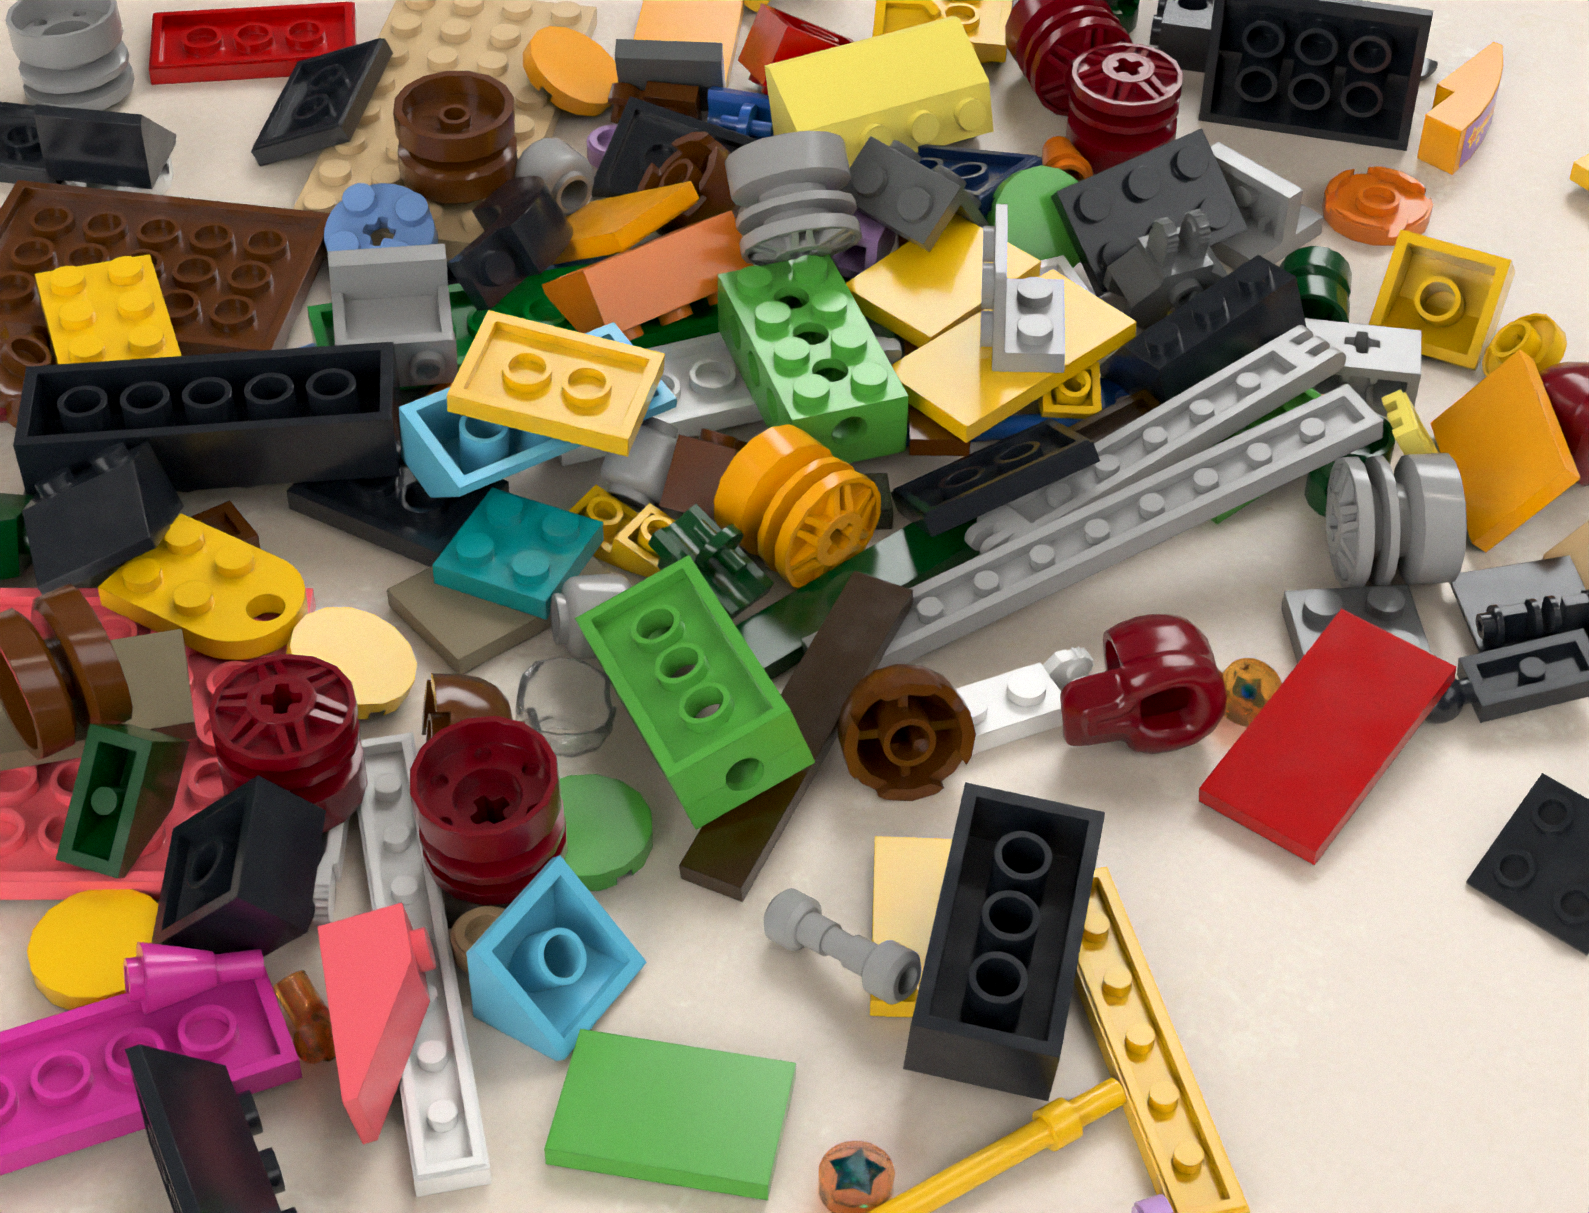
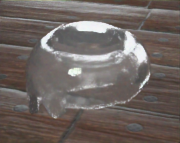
M557 656L535 661L522 674L516 697L515 719L516 721H524L525 724L542 734L556 757L576 758L596 752L613 731V722L617 708L612 706L610 699L611 682L604 672L583 660Z

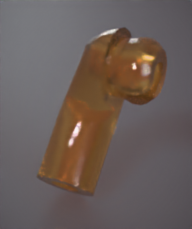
M305 970L297 971L275 984L273 990L297 1030L293 1037V1044L298 1057L310 1064H316L322 1060L329 1062L336 1058L329 1008L323 1002Z

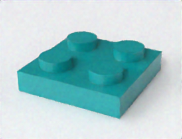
M492 487L433 563L434 583L547 620L550 616L552 594L561 593L563 584L570 577L579 576L604 541L603 522Z

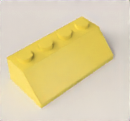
M956 16L765 65L774 136L800 131H826L840 135L845 142L849 168L870 136L890 146L893 140H897L918 153V147L925 144L943 146L994 132L989 80L960 19Z

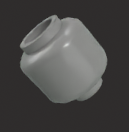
M543 138L527 147L517 160L515 178L525 176L541 177L565 216L576 212L589 201L594 185V170L588 160L566 142L558 138Z
M651 417L643 420L628 457L607 452L600 473L602 478L610 485L608 493L620 501L639 509H644L649 503L652 505L660 504L677 443L675 438L678 429L663 420Z
M618 573L570 577L563 584L561 593H553L551 597V628L556 645L564 644L568 653L576 659L596 658L575 618L630 588L629 581Z

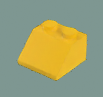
M1400 229L1368 325L1421 330L1422 356L1476 371L1501 317L1515 275L1513 262L1511 259Z

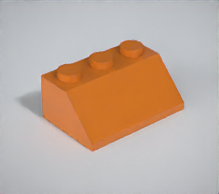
M732 210L684 226L630 248L625 252L615 254L542 284V288L549 300L578 332L585 334L614 322L630 341L644 335L641 324L658 317L660 325L664 326L693 314L689 303L706 297L709 306L717 304V274L741 270L754 265L746 263L741 257L739 243L742 235L736 229V219Z

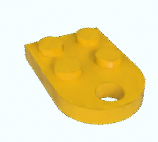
M182 513L170 525L169 530L157 548L126 561L98 586L100 601L103 607L156 632L182 629L186 646L219 659H251L267 655L288 644L294 627L308 614L305 584L301 574L293 565L271 553ZM264 613L281 614L279 617L269 621L254 620L255 617Z

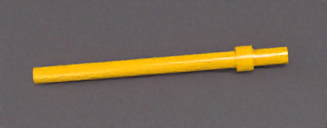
M1110 1077L1069 1101L1058 1097L1033 1111L1031 1122L867 1213H931L1045 1148L1055 1152L1081 1138L1083 1127L1126 1104V1094L1120 1083L1115 1078Z

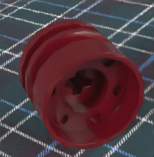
M1019 0L1012 8L1005 25V44L1041 104L1056 115L1068 116L1069 109L1071 108L1069 97L1073 62L1084 51L1099 45L1118 42L1133 43L1119 19L1114 16L1106 0Z
M1118 42L1099 45L1084 51L1073 62L1069 97L1071 108L1068 113L1066 138L1072 142L1074 147L1089 162L1093 175L1175 140L1177 129L1176 116L1179 114L1183 71L1177 61L1163 51L1143 44Z
M281 654L256 659L233 671L215 689L208 713L224 796L259 775L326 810L323 833L345 822L359 807L365 794L368 779L364 751L360 739L361 729L358 720L357 701L352 682L337 666L317 657L307 655Z
M500 716L467 718L441 729L420 748L410 768V796L415 820L419 826V839L423 847L424 862L438 886L456 899L482 906L509 904L513 902L553 857L561 855L563 859L568 852L567 825L564 816V804L561 798L558 762L555 753L542 734L524 722Z

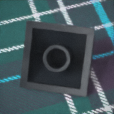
M35 104L34 117L48 179L153 189L176 144L175 133L141 114Z

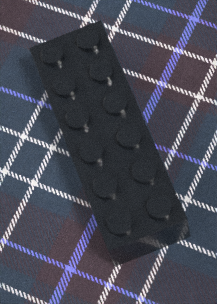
M394 342L28 366L25 371L13 443L26 495L35 496L38 492L35 484L55 471L68 467L72 474H76L91 467L90 459L110 446L124 443L127 450L146 441L149 442L176 492L400 476L399 407L401 406L402 397Z

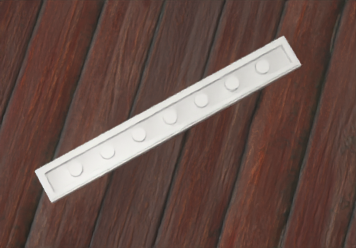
M410 732L361 740L368 784L362 803L357 808L372 911L402 902L413 930L422 927L426 928L436 960V969L425 972L430 1003L399 1082L416 1197L492 1184L441 887L435 883L425 865L423 847L419 839V826L415 820L410 796V768L417 756L414 733Z

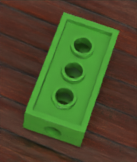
M830 254L823 256L804 255L797 259L762 266H748L741 270L717 274L718 330L768 429L786 424L802 429L827 447L834 457L847 463L906 451L908 394Z
M690 555L575 618L599 665L696 830L815 763L790 708ZM695 665L694 669L688 674L678 678H671L680 668ZM720 704L718 710L712 715L704 718H695L704 708Z

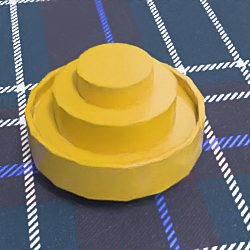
M1533 313L1522 316L1505 325L1494 336L1486 348L1482 360L1483 373L1488 376L1519 349L1534 359L1538 372L1560 363L1567 347L1566 334L1547 314Z

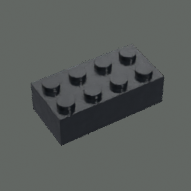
M965 782L910 1026L903 1069L1049 1101L1062 1050L1105 812Z

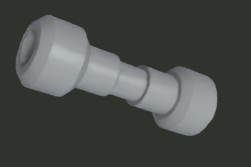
M790 888L776 895L765 911L764 931L768 939L790 951H798L807 947L822 956L829 955L841 961V965L844 968L862 977V985L866 992L888 1004H897L908 998L919 983L921 962L919 955L915 951L894 940H887L878 945L861 935L853 936L842 930L840 924L822 915L821 905L816 899L796 889Z

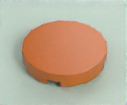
M1374 166L1368 167L1367 174L1354 175L1355 169L1345 170L1332 178L1324 191L1322 202L1324 219L1334 231L1353 241L1373 246H1395L1400 229L1422 235L1430 222L1433 203L1431 198L1428 199L1425 196L1426 188L1417 179L1402 171Z

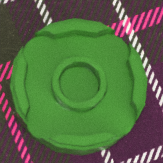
M1042 165L1013 173L997 187L992 197H995L992 203L991 211L988 212V226H995L996 204H1008V243L1038 260L1064 255L1072 268H1074L1080 260L1051 196L1056 191L1079 181L1062 169Z
M598 774L569 775L561 778V798L564 804L568 852L564 858L565 862L589 891H602L617 885V878L626 875L631 869L633 876L645 865L653 848L651 810L642 795L621 780Z

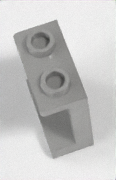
M445 244L327 251L335 345L394 342L400 387L453 383L458 373L457 349L449 298Z

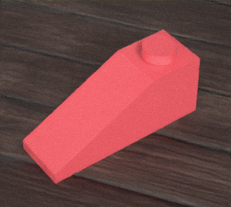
M402 902L317 926L342 1103L362 1144L376 1141L379 1138L430 1003L425 972L436 969L435 955L426 928L422 927L413 930Z

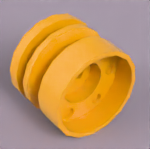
M790 424L771 427L752 438L734 456L720 479L714 498V520L717 525L723 529L728 525L734 524L744 534L739 546L751 554L760 556L765 566L772 571L778 572L783 580L798 589L864 551L873 537L881 514V494L875 482L864 474L855 471L849 463L834 457L827 447L805 431Z

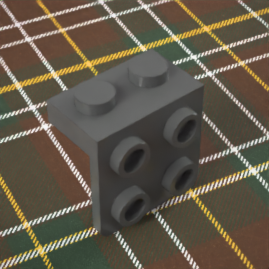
M870 136L850 166L851 180L847 186L839 190L852 194L856 200V211L928 252L931 251L955 213L981 228L989 224L978 210L982 203L971 193L964 190L967 184L964 179L942 165H938L935 171L919 163L922 159L919 154L897 140H893L890 146Z

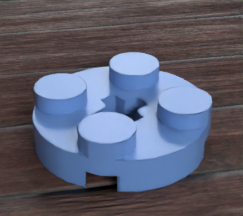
M357 183L344 191L342 201L331 211L325 225L324 242L327 251L438 244V232L427 201L421 194L396 184L380 183L369 186L365 183ZM382 228H388L390 233L395 234L393 239L384 238L380 246H374L370 236L374 231Z

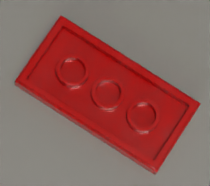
M355 2L153 13L149 58L151 85L290 77L298 61L357 45Z
M1341 608L1199 787L1198 801L1315 865L1454 682L1456 666Z

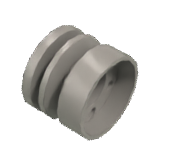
M18 0L8 9L5 21L13 50L20 60L18 70L24 82L23 88L26 99L30 105L35 106V104L101 111L122 101L133 89L135 78L132 66L128 62V49L121 40L123 27L116 0Z
M826 131L783 133L756 140L741 146L728 155L725 161V168L731 199L736 205L747 208L739 213L735 220L736 229L743 235L739 245L741 257L746 263L762 266L797 259L804 255L823 256L830 254L832 256L846 251L856 245L862 238L860 222L856 216H853L857 210L856 200L852 194L839 191L847 186L851 180L846 146L840 135Z
M1449 453L1408 454L1401 456L1395 466L1394 474L1390 463L1384 456L1368 457L1365 463L1359 457L1336 459L1330 472L1325 519L1330 559L1336 579L1342 587L1365 586L1368 579L1373 586L1389 585L1395 576L1397 567L1400 576L1406 584L1455 582L1461 572L1465 555L1467 519L1462 478L1455 460Z

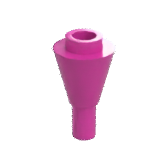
M137 942L136 957L124 958L123 963L128 1002L141 1001L143 1013L148 1015L214 989L219 983L264 978L261 949L214 954L213 951Z

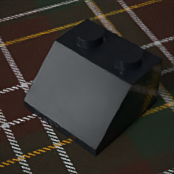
M148 441L127 450L124 443L115 444L90 459L91 467L76 474H72L70 469L66 467L49 474L35 484L38 492L22 511L37 587L42 595L69 583L72 585L77 584L157 548L169 530L170 525L173 524L184 507V504Z
M257 775L173 828L151 943L213 951L214 954L261 949L263 957L307 933L315 914L313 894L317 868L324 854L322 835L326 810Z

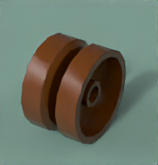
M443 71L422 76L409 83L395 97L393 115L395 134L399 140V172L407 188L421 194L425 199L442 203H470L487 198L507 180L515 178L518 160L517 138L514 135L515 106L514 97L505 84L489 75L472 71Z
M70 583L33 599L31 621L13 608L0 613V704L16 734L37 760L44 759L75 745L77 721L88 730L90 724H122L132 719L133 705L129 687L110 639L91 605L82 593Z

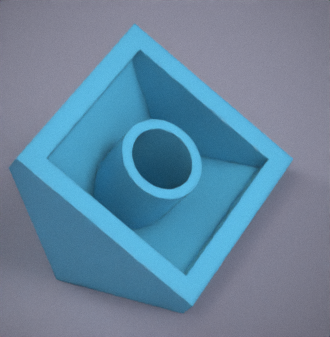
M561 855L553 857L466 952L473 1017L555 1061L565 1060L575 1048L580 1029L590 1030L647 963Z

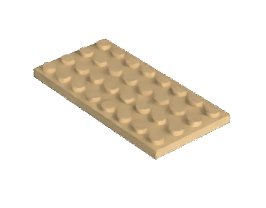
M396 0L378 38L386 39L393 54L350 142L322 149L293 209L331 213L334 207L342 201L344 191L357 183H365L369 186L389 183L406 187L399 172V140L395 134L394 100L406 85L422 76L443 71H472L489 75L505 84L514 97V135L517 138L518 159L522 152L532 143L543 138H552L563 109L558 108L549 101L552 94L547 92L543 86L538 91L530 83L523 68V51L537 30L548 26L567 27L592 38L597 26V7L579 5L572 1L554 3L535 0ZM426 199L438 232V244H445L447 258H454L484 232L472 210L485 199L470 203H442ZM382 228L374 231L370 236L373 245L380 246L384 238L393 239L395 234L390 233L388 228Z

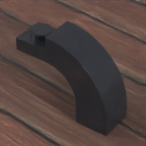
M525 176L507 180L472 210L484 232L450 260L447 265L476 310H489L525 278L543 273L569 244L573 235V227L541 177Z

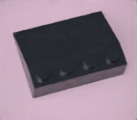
M1214 0L1199 121L1407 151L1434 10L1362 0Z

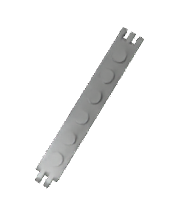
M1298 325L1094 443L1100 459L1099 462L978 516L977 523L973 524L966 531L964 540L974 550H980V555L1209 449L1339 372L1346 362V355L1336 347L1330 348V344L1320 336H1314L1313 332L1305 326Z

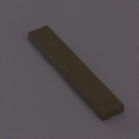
M857 571L852 573L781 693L799 726L815 763L702 826L679 864L681 879L738 901H744L838 737L837 728L842 704L856 683L877 669L891 641H893L912 608V589Z

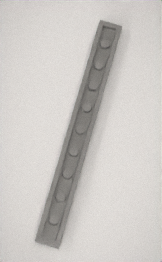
M1345 384L909 589L913 590V606L893 641H891L877 669L892 664H906L1375 442L1382 438L1383 420L1349 384ZM817 632L802 638L804 654Z

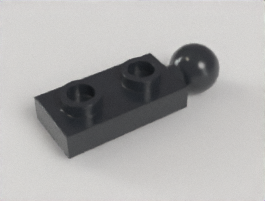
M1584 629L1458 658L1457 676L1459 679L1455 678L1425 721L1434 724L1449 722L1459 715L1464 705L1470 703L1480 723L1589 697V639Z

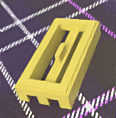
M1400 389L1381 398L1387 411L1388 420L1393 428L1394 438L1404 455L1439 453L1406 392L1403 393Z

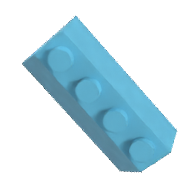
M614 322L585 333L632 345ZM662 380L658 384L644 420L675 408L677 405V398ZM450 387L399 407L401 458L430 498L460 497L583 446L447 412V393Z

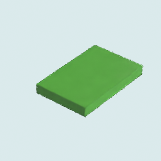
M580 1029L544 1148L545 1163L547 1165L768 1201L796 1080V1063Z

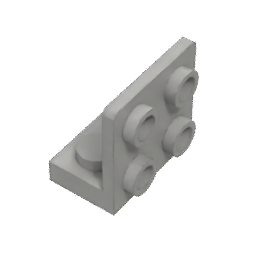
M996 204L995 226H983L981 309H991L993 311H981L980 347H992V371L1064 373V279H1044L1041 277H1028L1025 279L1007 278L1008 204Z

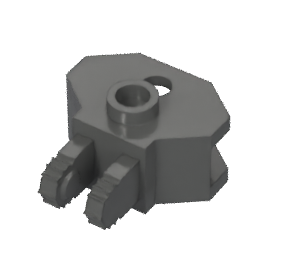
M1200 208L1186 212L1181 226L1177 228L1175 222L1168 217L1156 219L1154 224H1152L1153 229L1150 230V234L1138 237L1136 246L1106 268L1103 281L1104 286L1109 292L1127 299L1124 314L1137 321L1136 327L1146 330L1166 317L1172 307L1178 309L1194 296L1202 293L1228 275L1209 246L1211 225L1206 213L1201 211Z

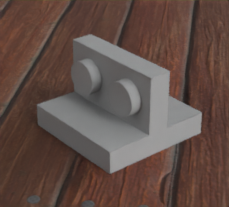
M1220 142L1210 146L1248 228L1243 233L1210 247L1219 261L1234 270L1257 255L1275 264L1321 234L1324 216L1301 204L1302 188Z

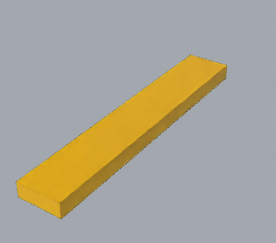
M1107 866L1095 868L1074 984L1110 1077L1115 1078L1120 1083L1126 1094V1104L1122 1105L1156 1195L1163 1194L1174 1213H1250L1247 1201Z

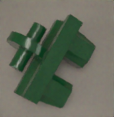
M697 504L690 507L672 524L660 528L653 533L648 542V545L660 556L657 564L660 570L690 555L731 620L768 594L774 584L738 547L744 534L734 524L721 529Z

